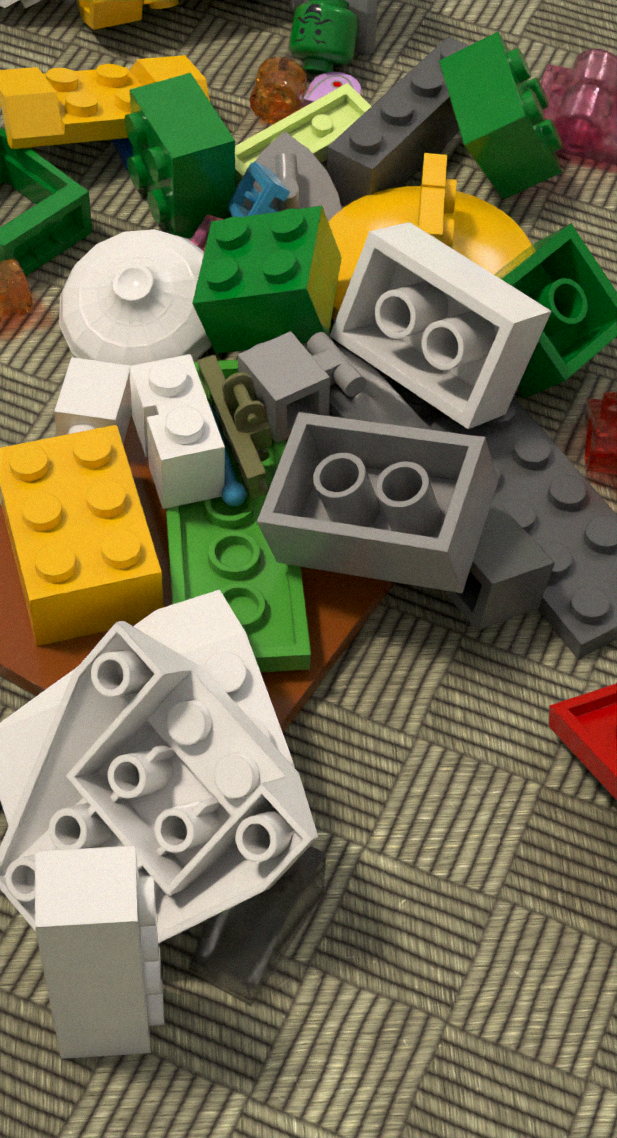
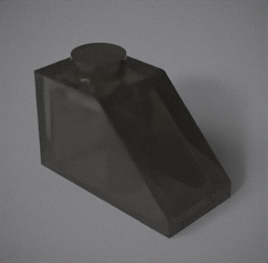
M310 846L270 889L208 919L189 964V972L251 1007L324 893L326 853Z

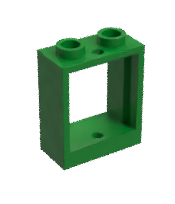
M1 127L0 184L7 182L36 204L0 227V280L10 287L93 232L89 191L32 149H11L8 145L6 130Z

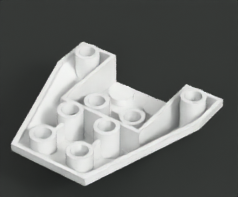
M117 621L71 675L0 846V889L36 932L35 851L136 846L138 877L154 876L158 943H161L270 889L318 838V834L299 772L211 675L201 666L127 622Z

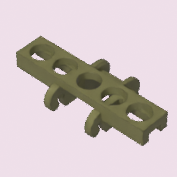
M215 355L197 360L202 385L250 499L267 495L269 490L264 480L267 477L261 462L270 457L267 447L273 445L266 409L263 403L255 401L254 383L251 376L247 373L239 372L225 379Z

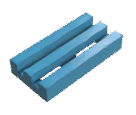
M254 160L253 163H250L227 205L228 211L233 217L278 212L272 205V200L276 197L285 202L290 191L271 169ZM255 181L263 188L262 191L253 185ZM245 198L254 204L251 210L242 205Z

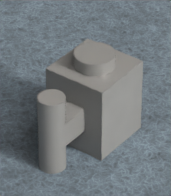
M290 331L238 354V373L244 372L251 376L254 383L255 401L263 403L266 409L271 436L276 444L289 438L298 412L329 416L331 385L336 383L349 397L359 394L366 385V379L324 332L316 333L309 339L307 350Z

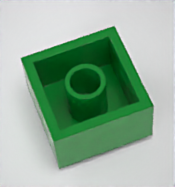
M496 32L439 60L464 146L503 200L562 173L556 151L563 149V144L551 118L545 120L543 110L549 107L548 98L537 77L529 80L531 73L519 47L510 51L500 33Z
M188 73L130 89L131 113L125 115V127L128 138L133 145V156L128 157L127 166L135 188H143L146 192L149 208L156 223H164L170 234L188 239L208 233L211 221L225 220L233 217L228 211L227 205L235 192V140L193 75Z
M323 206L301 209L290 208L280 212L246 217L235 216L225 220L211 221L192 304L216 354L249 350L257 344L270 341L290 331L300 343H307L313 335L319 332H324L329 336L342 257Z
M572 223L530 245L494 274L551 310V314L517 387L524 399L566 381L617 337V291Z

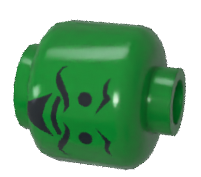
M309 0V3L300 4L295 9L288 50L294 58L304 62L303 71L321 75L333 72L334 67H344L352 62L359 19L349 10L350 4L347 1Z

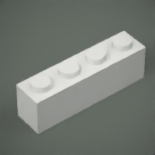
M136 846L35 851V930L61 1059L151 1053L150 1026L164 1025L163 983L161 979L154 876L138 877Z

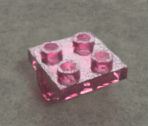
M589 49L576 57L572 69L547 64L541 84L548 98L549 107L544 109L543 113L545 120L551 118L561 138L563 149L556 152L594 160L599 163L617 165V56L607 50Z

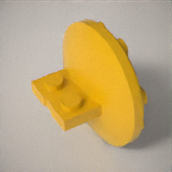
M424 153L421 186L390 188L375 192L372 195L363 196L342 208L330 219L329 225L342 257L332 318L334 320L337 318L369 231L410 222L493 275L527 249L531 242L519 225L506 213L480 198L456 191L457 179H446L447 155Z

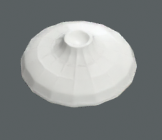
M155 229L122 232L96 244L72 268L60 295L59 326L72 355L81 359L133 366L191 354L193 362H196L212 346L192 304L204 252L186 238Z

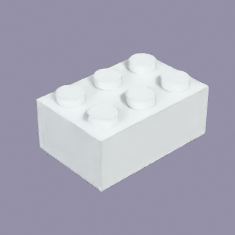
M407 222L369 231L329 337L465 428L470 429L506 414L551 314V310L414 224Z

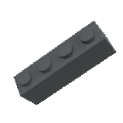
M448 36L327 147L326 170L339 194L341 205L347 206L363 196L372 195L378 191L402 187L423 167L424 153H438L460 131L439 60L469 45Z

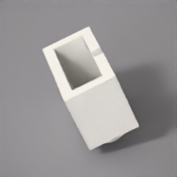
M191 354L129 366L132 418L145 457H148L149 469L162 508L166 509L222 497L225 476V446Z

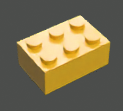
M117 425L0 448V502L36 646L108 631L117 621H125L130 625H135L155 610L164 608L162 571Z

